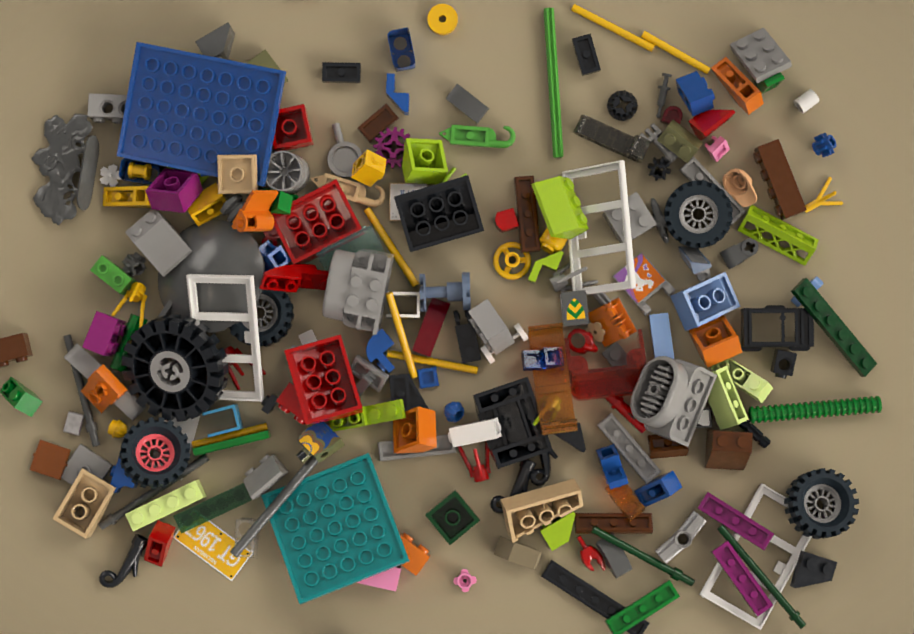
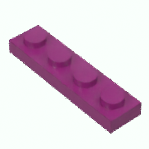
M707 492L698 506L700 511L765 551L775 535L709 492Z
M725 541L711 551L757 617L773 606L729 541Z

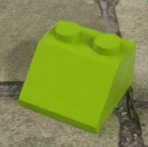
M405 139L402 162L405 183L439 184L443 182L448 173L442 140Z

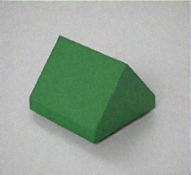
M279 191L272 204L271 213L290 215L293 196Z

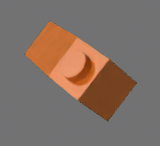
M727 57L711 67L713 73L736 103L748 115L764 104L761 91Z

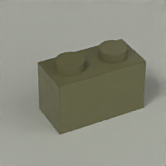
M675 120L670 122L657 139L658 142L686 163L690 161L703 144L700 139Z

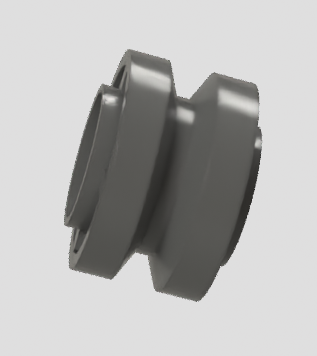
M241 194L230 197L220 209L222 215L228 214L227 220L230 223L233 222L239 209H242L246 202H242L243 196Z

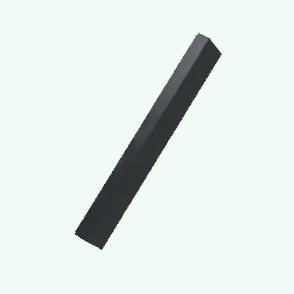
M553 560L550 561L541 577L606 619L625 608ZM643 620L627 630V632L630 634H643L649 622Z

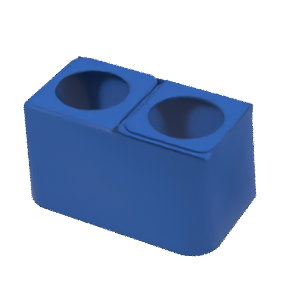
M408 27L390 31L388 33V41L396 72L415 68V56ZM398 37H403L407 41V46L403 50H397L394 47V40ZM402 55L408 56L411 60L410 66L400 68L397 63L398 58Z
M123 158L120 164L119 177L124 181L151 185L152 182L144 180V178H128L127 170L129 163L151 164L152 169H156L159 172L158 175L162 172V166Z

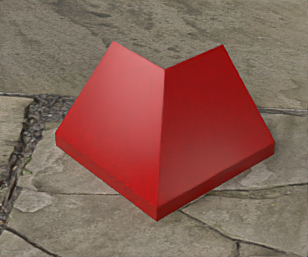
M708 110L694 116L688 122L696 137L702 141L727 122L736 112L734 110Z

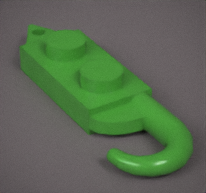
M452 125V127L439 132V135L449 141L450 145L508 148L515 142L516 138L514 130L509 126L503 127V129L510 133V138L507 141L496 140L495 131L488 127Z

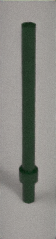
M593 526L591 533L669 574L670 578L676 581L680 580L689 586L694 584L695 579L683 574L682 570L676 567L672 568L604 530Z

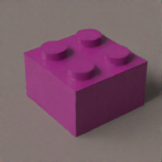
M165 168L145 191L152 209L185 213L202 193L203 188L198 173Z
M96 311L82 347L103 356L112 357L119 348V343H117L119 337L125 333L126 321Z

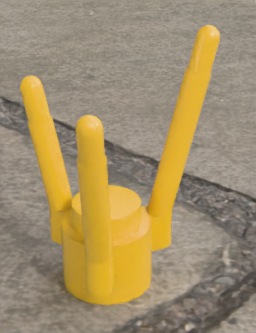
M134 282L111 316L114 317L128 298L129 302L141 301L139 328H141L144 322L145 302L147 299L145 285L140 282Z

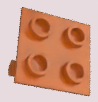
M619 297L588 313L590 322L593 324L595 322L601 323L602 329L606 332L603 335L604 340L602 341L604 347L637 332Z

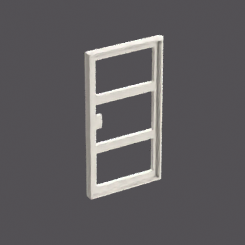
M624 160L562 172V177H567L573 182L575 178L618 170L621 200L581 207V210L586 215L621 208L625 243L579 250L578 240L587 238V232L585 231L573 239H568L571 273L581 269L580 258L625 251L628 281L583 288L582 275L580 273L571 278L572 291L585 290L586 295L636 288Z
M186 275L190 317L196 319V326L200 324V320L249 322L250 331H244L245 343H251L252 355L226 354L227 357L222 362L253 363L255 391L222 390L224 393L219 400L262 402L264 400L254 275ZM196 283L246 284L248 313L199 312Z
M761 483L744 515L751 518L763 494L787 508L789 506L784 504L785 496ZM734 532L732 536L738 542L740 535ZM802 534L796 547L775 535L770 541L791 554L787 564L778 561L773 570L780 575L774 585L780 593L783 591L797 565L800 552L806 549L812 536L806 537ZM717 562L699 595L761 630L777 600L770 593L768 598L773 606L757 618H754L711 593L710 590L723 569ZM750 571V573L753 575L757 583L763 588L767 589L762 584V582L757 578V576L752 571Z

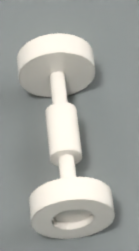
M519 323L513 326L517 332L512 336L513 339L520 336L523 342L529 339ZM485 345L481 347L480 350L490 364L495 362L491 355L494 353L493 350L488 351Z

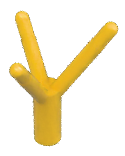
M828 177L817 198L805 205L807 209L805 213L820 205H843L842 201H825L836 195V191L822 197L832 180L831 177Z

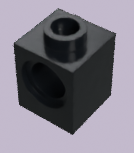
M775 349L770 370L775 373V377L786 379L787 375L793 376L797 353ZM782 359H786L788 365L785 369L781 370L779 362Z

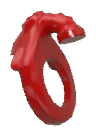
M577 328L568 334L567 344L572 351L578 354L596 353L598 351L591 332ZM576 333L582 334L585 338V344L581 348H576L571 342L572 336Z

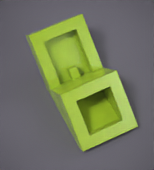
M559 251L535 261L528 281L535 284L542 266L556 272L564 252Z

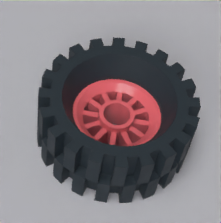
M151 417L145 422L144 420L139 421L136 426L133 425L123 439L119 458H121V468L125 469L124 474L127 478L129 476L132 478L131 482L134 484L140 483L142 488L149 486L151 489H157V487L162 489L180 478L190 459V443L187 444L188 437L186 433L184 435L181 433L182 428L180 426L176 428L171 420L164 422V418L159 417L158 420H154V417ZM156 450L159 452L160 457L154 459L150 456L149 452Z

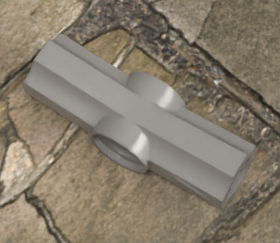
M693 511L682 526L674 532L673 536L658 547L655 552L667 564L684 548L690 546L694 537L707 521ZM684 533L687 536V541L680 544L678 536Z

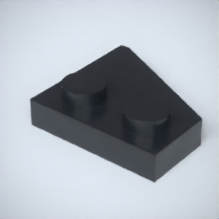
M409 374L389 375L391 401L403 399L405 411L418 406L429 409Z

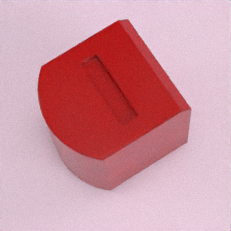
M514 208L497 212L495 225L500 232L503 233L519 227Z

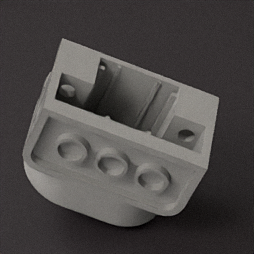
M340 249L335 250L329 268L322 315L325 318L340 320L346 326L356 328V330L372 331L373 335H377L381 327L386 302L385 293L388 291L395 254L371 249H361L357 253Z
M666 356L656 357L644 366L631 397V412L639 422L644 424L646 430L688 447L717 375L701 366L680 359H672Z

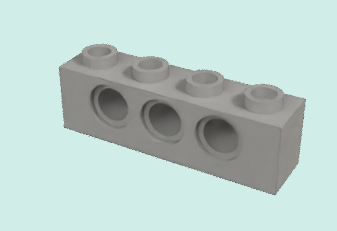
M89 93L87 116L96 123H105V120H112V123L122 124L127 95ZM108 105H113L112 112L105 113V108Z

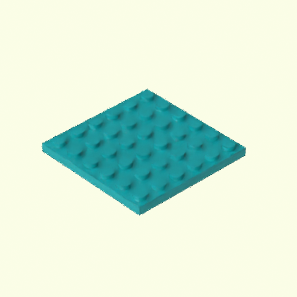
M369 453L306 477L270 519L300 605L410 562ZM284 487L261 495L265 508L272 503Z

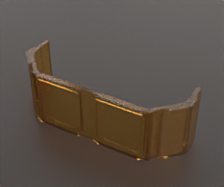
M563 322L529 326L530 354L559 351L561 361L559 366L532 369L542 435L578 431L565 355Z

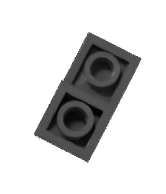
M456 84L446 97L449 102L476 123H479L489 110L486 105L459 84Z
M604 539L596 542V546L606 559V565L616 579L632 570L624 550Z

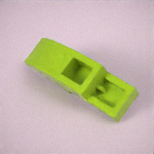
M403 399L363 406L362 413L330 420V428L335 432L406 418Z

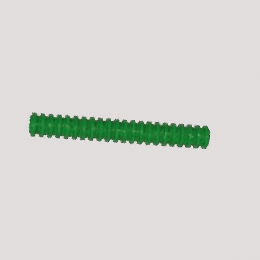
M870 396L869 398L863 397V399L861 397L857 399L851 398V400L846 398L845 401L843 399H839V401L834 399L833 402L831 400H827V402L822 400L821 403L819 401H815V403L811 401L809 404L807 402L803 404L799 402L797 405L795 403L791 405L787 403L785 406L783 404L777 406L776 404L773 407L771 405L767 407L762 406L761 408L759 406L755 408L750 407L748 415L751 424H754L755 421L757 423L761 421L766 423L767 420L769 422L773 420L777 422L779 419L781 421L785 419L789 421L791 418L793 420L797 418L801 420L803 417L805 419L811 417L812 419L815 416L820 418L821 416L827 417V415L832 417L833 415L839 416V414L844 416L845 414L851 415V413L853 415L857 413L863 414V412L865 414L869 412L875 413V411L880 413L882 402L879 396H875V398Z

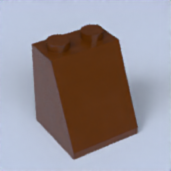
M707 430L705 468L744 470L752 453L753 433Z

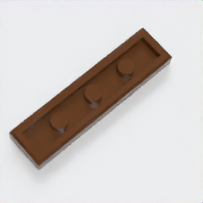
M534 176L514 177L521 253L541 251L536 196L531 185L534 183Z
M575 513V534H593L591 533L593 526L609 534H652V513Z

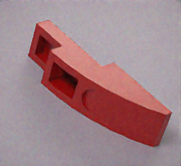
M312 264L279 266L264 272L259 288L296 293L298 288L325 290L329 271L317 270L316 265Z

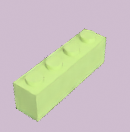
M198 479L125 515L132 530L136 531L207 496Z

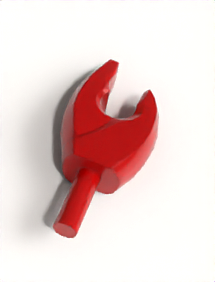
M581 535L577 536L576 538L583 548L580 550V557L584 566L590 571H594L590 561L597 559V563L605 571L606 566L601 553L593 546H587Z

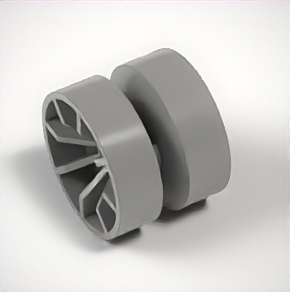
M288 151L272 153L266 178L267 185L274 190L283 191L288 194L301 191L307 185L310 177L307 162L302 157Z

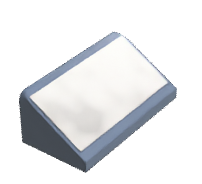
M678 247L681 258L693 274L712 267L699 248Z

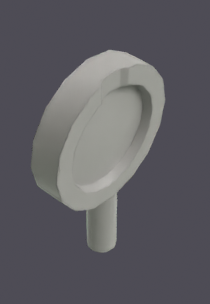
M335 123L332 124L337 144L329 151L327 157L328 166L336 176L351 178L353 163L362 155V152L354 143L344 142L340 124Z

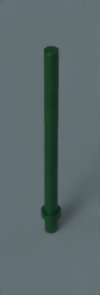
M723 524L719 526L717 530L726 541H729L736 553L788 613L789 619L794 621L800 629L803 628L806 623L799 616V611L794 610Z

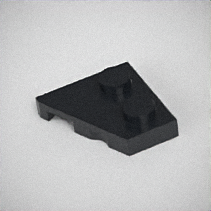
M801 551L790 586L800 588L832 581L837 562Z

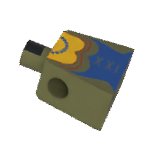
M325 422L310 424L298 438V441L304 448L296 456L303 463L311 456L318 462H322L345 444Z

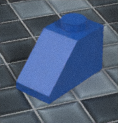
M672 470L636 489L634 492L643 508L671 496L681 489L682 485Z

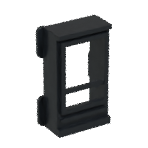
M767 305L765 308L741 309L742 351H761L762 347H789L791 351H808L810 347L814 346V319L805 308H785L783 305ZM752 313H781V342H752ZM784 313H794L795 342H785L784 320L786 316Z

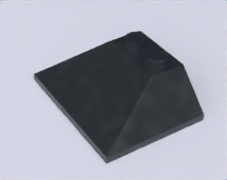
M528 377L473 395L479 421L498 417V422L501 424L502 436L486 441L489 452L498 469L553 450L543 420L541 419L535 426L533 425L540 411Z

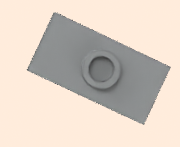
M357 355L350 365L352 374L360 380L370 371L376 377L370 387L377 392L381 391L389 377L388 374L360 355Z

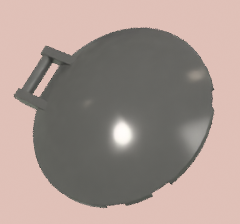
M218 219L210 220L199 227L195 223L183 230L179 235L192 252L164 277L158 272L159 296L164 306L159 316L166 315L168 317L171 314H181V319L186 316L190 317L186 275L188 274L254 275L257 303L262 293L259 285L265 272V263L254 237L249 232H238L237 229H233L231 227L233 223ZM196 283L199 312L248 313L246 284ZM200 320V324L203 323L210 328L207 333L221 332L241 322Z

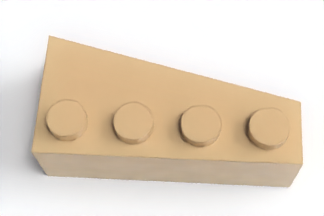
M575 479L500 499L506 530L512 543L518 541V538L525 534L533 533L534 529L552 523L553 519L559 516L562 518L583 506L581 489Z

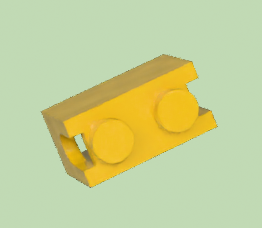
M216 182L205 188L187 210L199 227L222 214L220 209L227 201L225 194H218V184Z

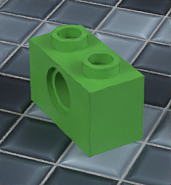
M103 255L90 269L91 272L122 295H125L127 290L131 288V285L136 282L133 277Z

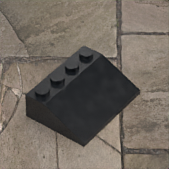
M468 175L394 196L410 252L484 231Z

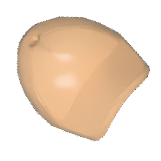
M735 168L724 175L722 179L723 186L742 207H748L756 203L757 195L752 186L753 181L744 170Z

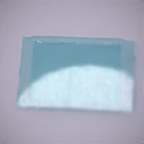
M363 226L361 229L322 248L316 254L325 271H329L332 256L337 249L355 253L361 249L385 251L372 226Z

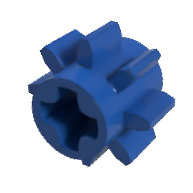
M826 133L814 137L815 142L812 143V148L817 155L822 154L824 158L835 153L833 149L837 145L832 135L827 136Z

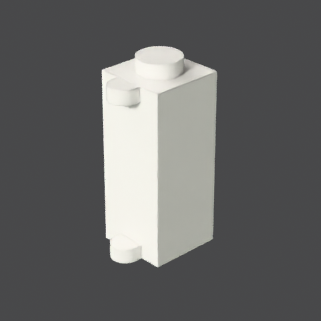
M498 417L449 428L448 439L453 447L497 439L502 436Z

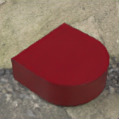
M670 106L664 111L660 122L669 125L672 120H675L680 124L683 113L679 107Z

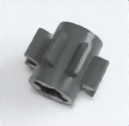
M137 252L134 255L127 254L122 261L124 264L122 270L131 277L141 275L147 268L144 264L146 259Z

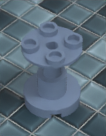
M462 272V282H447V286L426 287L425 274H419L420 300H422L420 301L421 312H427L426 298H447V302L463 301V310H471L470 272Z

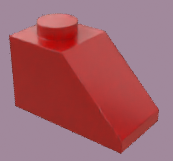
M159 520L157 521L148 538L144 556L145 561L162 567L172 543L176 527Z

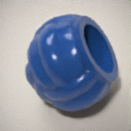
M451 402L445 406L444 414L447 421L458 422L462 419L464 408L460 402Z

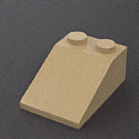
M82 468L54 515L53 520L85 539L91 537L116 487Z

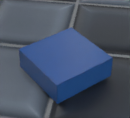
M436 367L417 370L420 389L439 386Z

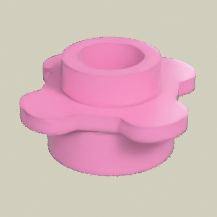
M462 569L461 574L453 580L454 584L459 585L463 592H468L471 585L477 581L476 577L471 576L467 569Z

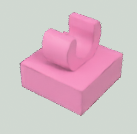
M712 136L711 138L714 143L711 146L707 143L704 145L711 158L718 162L730 148L723 137L717 138Z

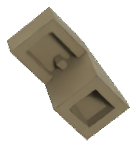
M500 536L494 552L496 556L536 570L542 554L539 550L517 542L512 543L510 539Z

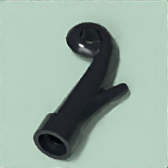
M554 450L539 455L542 469H534L530 474V480L534 485L541 486L548 481L551 471L550 455L554 459L558 458ZM538 473L542 474V477L539 480H537L536 475Z
M529 459L520 462V468L510 496L528 491L530 474L537 463ZM495 496L491 500V508L496 513H503L502 507L496 506V503L504 498L503 496Z
M135 534L131 541L130 550L118 574L116 575L110 570H105L100 574L99 582L102 586L106 588L118 586L127 577L131 569L133 576L137 577L139 560L148 542L146 537ZM111 576L113 580L106 581L105 577Z

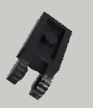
M455 310L453 311L456 323L455 330L462 363L481 360L476 332L469 321L471 316L468 311L470 310L464 311L468 324L460 325V316L458 311Z

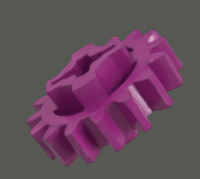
M394 127L393 131L386 128L387 133L384 134L381 131V138H375L378 144L373 145V148L378 149V151L374 153L387 159L382 154V151L387 152L390 155V159L386 160V167L388 164H391L392 169H394L395 165L401 168L403 157L398 160L397 157L404 153V144L398 141V137L405 141L406 138L410 137V134L404 135V129L397 132L396 127ZM391 136V139L387 143L383 142L386 138ZM393 144H396V146L399 148L396 149L395 152H392V150L389 148L392 147Z

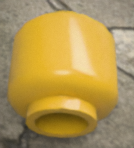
M548 228L545 229L539 239L541 249L548 254L561 251L568 239L551 237Z

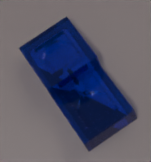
M543 347L542 350H523L521 352L523 371L545 370L564 366L562 347Z

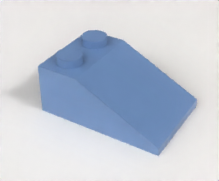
M726 272L670 296L685 331L697 328L741 307Z

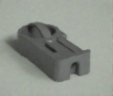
M370 371L356 385L359 397L376 379Z

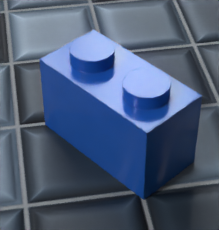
M697 71L676 79L678 94L692 116L714 108V93L711 88H707L705 78L700 77Z

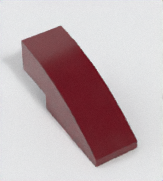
M432 298L412 351L431 357L450 303Z

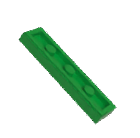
M270 430L193 448V454L198 456L271 437Z
M668 580L604 622L612 634H622L680 596L671 581Z

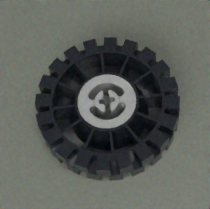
M171 314L168 317L163 315L149 321L130 336L132 339L126 343L124 351L128 353L122 356L121 365L127 366V369L122 371L124 381L131 380L132 384L127 386L130 394L138 393L140 397L136 402L142 408L148 404L150 406L148 413L155 417L162 413V418L167 421H172L176 417L177 422L200 416L220 399L224 393L222 390L226 388L228 378L224 376L229 372L228 363L222 362L227 357L224 347L217 349L216 344L220 340L215 333L209 337L206 333L210 328L203 323L196 326V319L186 316L181 319V314Z

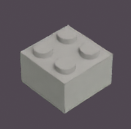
M637 192L628 197L632 240L657 225ZM622 209L604 211L602 215L618 241L625 243Z
M488 299L468 311L471 316L469 321L488 351L493 350L497 355L515 343L507 326Z

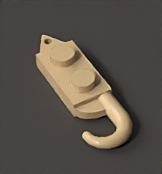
M328 173L311 178L318 188L337 179L347 200L355 203L377 207L385 200V191L378 185L375 188L379 190L380 197L377 200L366 198V188L361 183Z

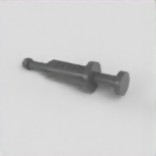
M662 73L664 80L663 85L658 86L660 93L657 102L659 106L658 113L656 114L657 118L661 117V110L665 106L667 91L671 89L667 87L668 79L672 77L671 74Z

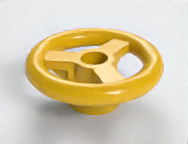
M507 242L499 246L495 251L493 265L501 277L509 280L519 279L528 272L531 266L530 253H523L525 257H519L517 253L510 252L508 248L511 247L521 250L520 243ZM502 252L505 255L506 264L504 271L499 265V256ZM510 257L516 259L514 264L509 263ZM519 263H525L524 268L520 272L509 274L511 268L517 267Z

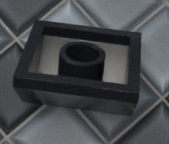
M580 422L553 427L549 430V432L583 453L585 452L586 447Z

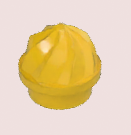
M113 419L107 433L112 435V438H121L126 435L127 426L122 420L117 421Z

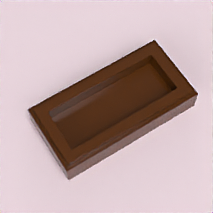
M385 104L362 123L358 130L371 143L380 135L381 131L384 132L399 117Z

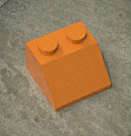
M724 315L697 328L688 330L707 368L743 353L738 335Z
M418 406L405 411L406 418L393 420L394 453H421L437 448L436 412L434 410Z

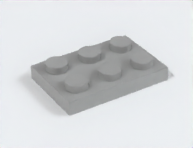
M765 28L730 44L731 50L756 83L792 67L790 59Z

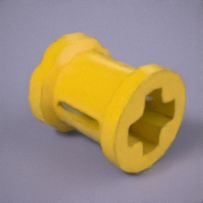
M129 163L128 178L133 179L137 177L150 180L151 164Z

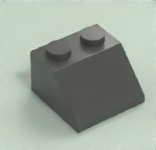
M229 22L195 42L203 55L228 60L235 32Z

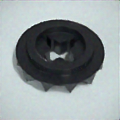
M626 90L616 91L610 96L607 103L609 114L619 121L631 119L638 108L637 99ZM620 98L623 103H629L625 107V111L622 108H615L620 104Z

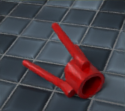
M232 346L224 349L226 354H243L238 348L234 349ZM228 363V373L236 389L240 390L238 381L230 366L233 365L241 376H244V372L237 363ZM262 369V374L266 375V371Z
M486 441L485 466L480 464L477 449H473L476 461L473 469L462 447L458 446L457 448L468 468L470 478L474 477V482L488 480L491 470L489 449Z

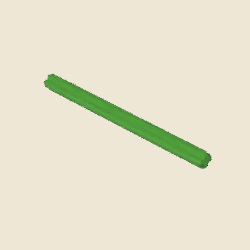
M549 7L544 8L552 148L553 157L561 158L563 157L555 17L554 8Z

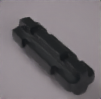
M749 420L738 424L742 429H745V432L753 433V439L758 441L762 448H766L770 444V439L763 436V433L756 426L750 424Z

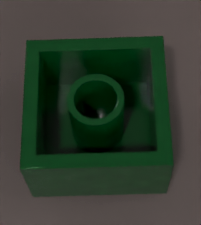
M456 489L425 514L449 545L480 521L479 517Z

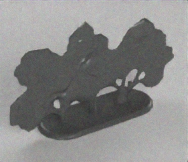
M75 114L67 124L58 115L48 119L44 125V136L50 145L47 148L39 149L31 158L36 165L40 166L39 170L42 175L49 176L50 182L38 189L33 197V201L40 208L44 217L51 218L52 222L60 225L65 219L71 220L76 216L77 210L73 204L76 196L77 205L82 211L89 207L92 199L99 157V141L95 135H92L84 143L85 137L93 128L87 120L88 116L84 114ZM79 142L81 147L76 146V143ZM83 153L82 164L80 166L78 156L79 154ZM75 172H80L78 188L72 182ZM74 191V193H71V197L64 199L65 193Z

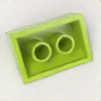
M558 176L531 184L551 237L573 239L589 230L587 218L580 207L581 202L576 196L574 184L569 178Z

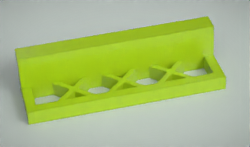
M754 205L749 206L744 219L737 231L804 266L815 252L819 241L815 237ZM748 221L754 224L756 229L749 230L744 226ZM762 232L771 233L773 238H764ZM779 241H787L790 247H781ZM802 249L808 254L805 258L797 255L796 250Z

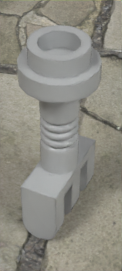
M653 123L650 126L655 132L652 133L647 128L645 132L649 137L647 138L643 133L639 137L647 146L653 142L665 155V162L670 161L672 163L678 156L657 141L662 131Z

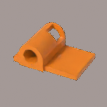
M252 190L242 209H239L231 227L237 229L238 232L271 231L274 227V217L269 209L279 192L277 190Z
M104 364L91 374L87 379V384L81 390L83 395L101 414L109 405L115 403L128 391Z

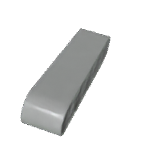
M78 343L64 356L87 379L95 370L102 366ZM129 391L114 403L132 421L146 408V406L142 408L136 402L138 398L131 395Z

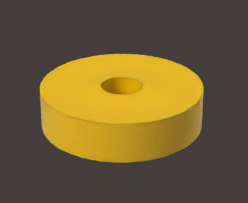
M435 5L428 13V26L435 34L448 35L457 26V13L450 5ZM445 17L446 21L440 22L439 18Z

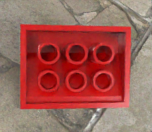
M337 179L292 201L290 215L272 213L274 227L293 265L306 264L364 234Z
M341 334L284 350L306 425L345 418L363 412Z

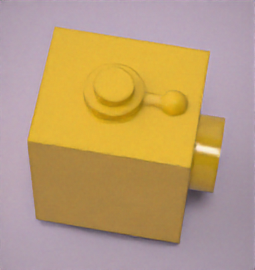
M367 149L353 163L351 178L371 187L377 180L383 178L387 159Z

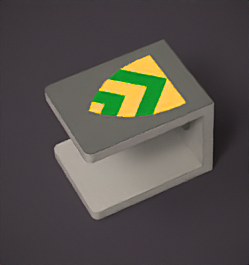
M586 291L562 292L560 294L563 327L588 325L589 316Z

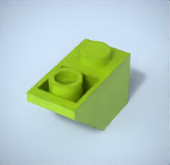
M574 511L562 518L559 516L557 520L546 526L542 525L540 532L552 551L569 542L575 519Z

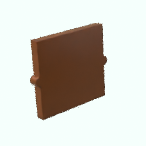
M40 440L36 452L33 453L34 458L30 470L61 480L64 469L68 466L67 460L71 450Z

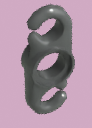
M651 198L652 215L657 223V230L662 240L668 244L669 237L665 218L657 201Z

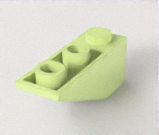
M731 358L711 367L712 370L727 366L734 385L760 403L764 402L773 389L768 381Z

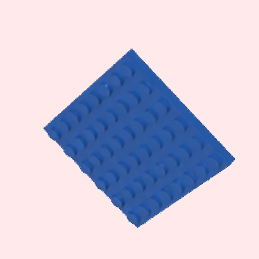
M136 42L117 156L218 177L217 155L256 154L258 186L265 187L286 71Z

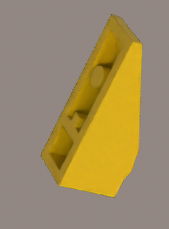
M149 186L104 187L103 206L151 208L145 191Z

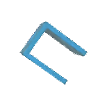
M238 404L202 413V416L233 409L237 427L208 434V438L244 428Z

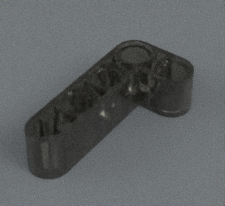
M586 115L580 116L574 129L576 135L639 163L643 161L651 144L650 140L642 136L635 135L633 137Z

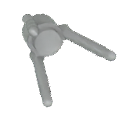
M569 262L559 271L553 273V277L549 279L555 292L560 290L562 293L572 289V285L565 286L569 284L567 280L586 271L588 268L585 266L565 276L562 273L570 268ZM598 280L583 282L582 286L597 284Z

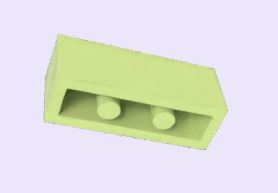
M724 366L711 371L717 377L708 397V403L711 406L720 430L736 426L748 420L728 367Z

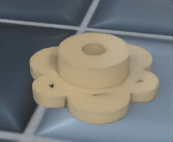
M589 323L588 328L585 330L592 333L594 342H602L604 340L603 335L606 332L602 329L601 323Z

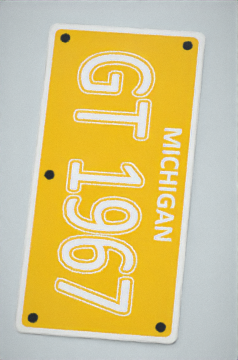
M196 510L190 513L173 537L230 581H233L252 555V552L245 548L236 558L230 551L238 541Z

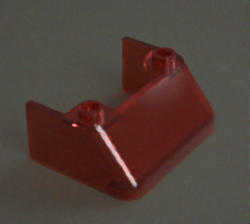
M638 329L637 332L638 348L632 349L627 353V365L588 369V364L584 357L571 356L569 339L564 338L571 396L577 401L632 395L640 374L646 365L642 329Z

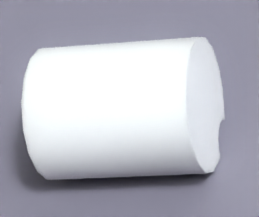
M809 89L793 102L798 110L804 114L819 103L820 100L817 94L812 89Z

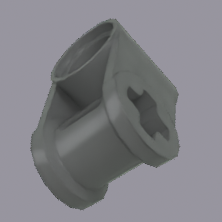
M746 239L737 245L725 249L720 254L728 269H731L756 254L759 246L754 239ZM746 243L753 246L751 252L749 250L745 251Z

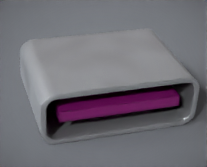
M69 411L63 432L79 436L85 416Z

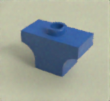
M267 240L258 246L264 258L265 272L279 266L288 265L291 262V259L281 245L275 246Z
M118 458L116 466L112 467L110 473L112 477L110 484L116 487L114 493L120 492L124 486L137 488L138 482L134 484L131 482L132 478L130 476L127 478L124 474L125 469L121 468L120 465L121 458Z

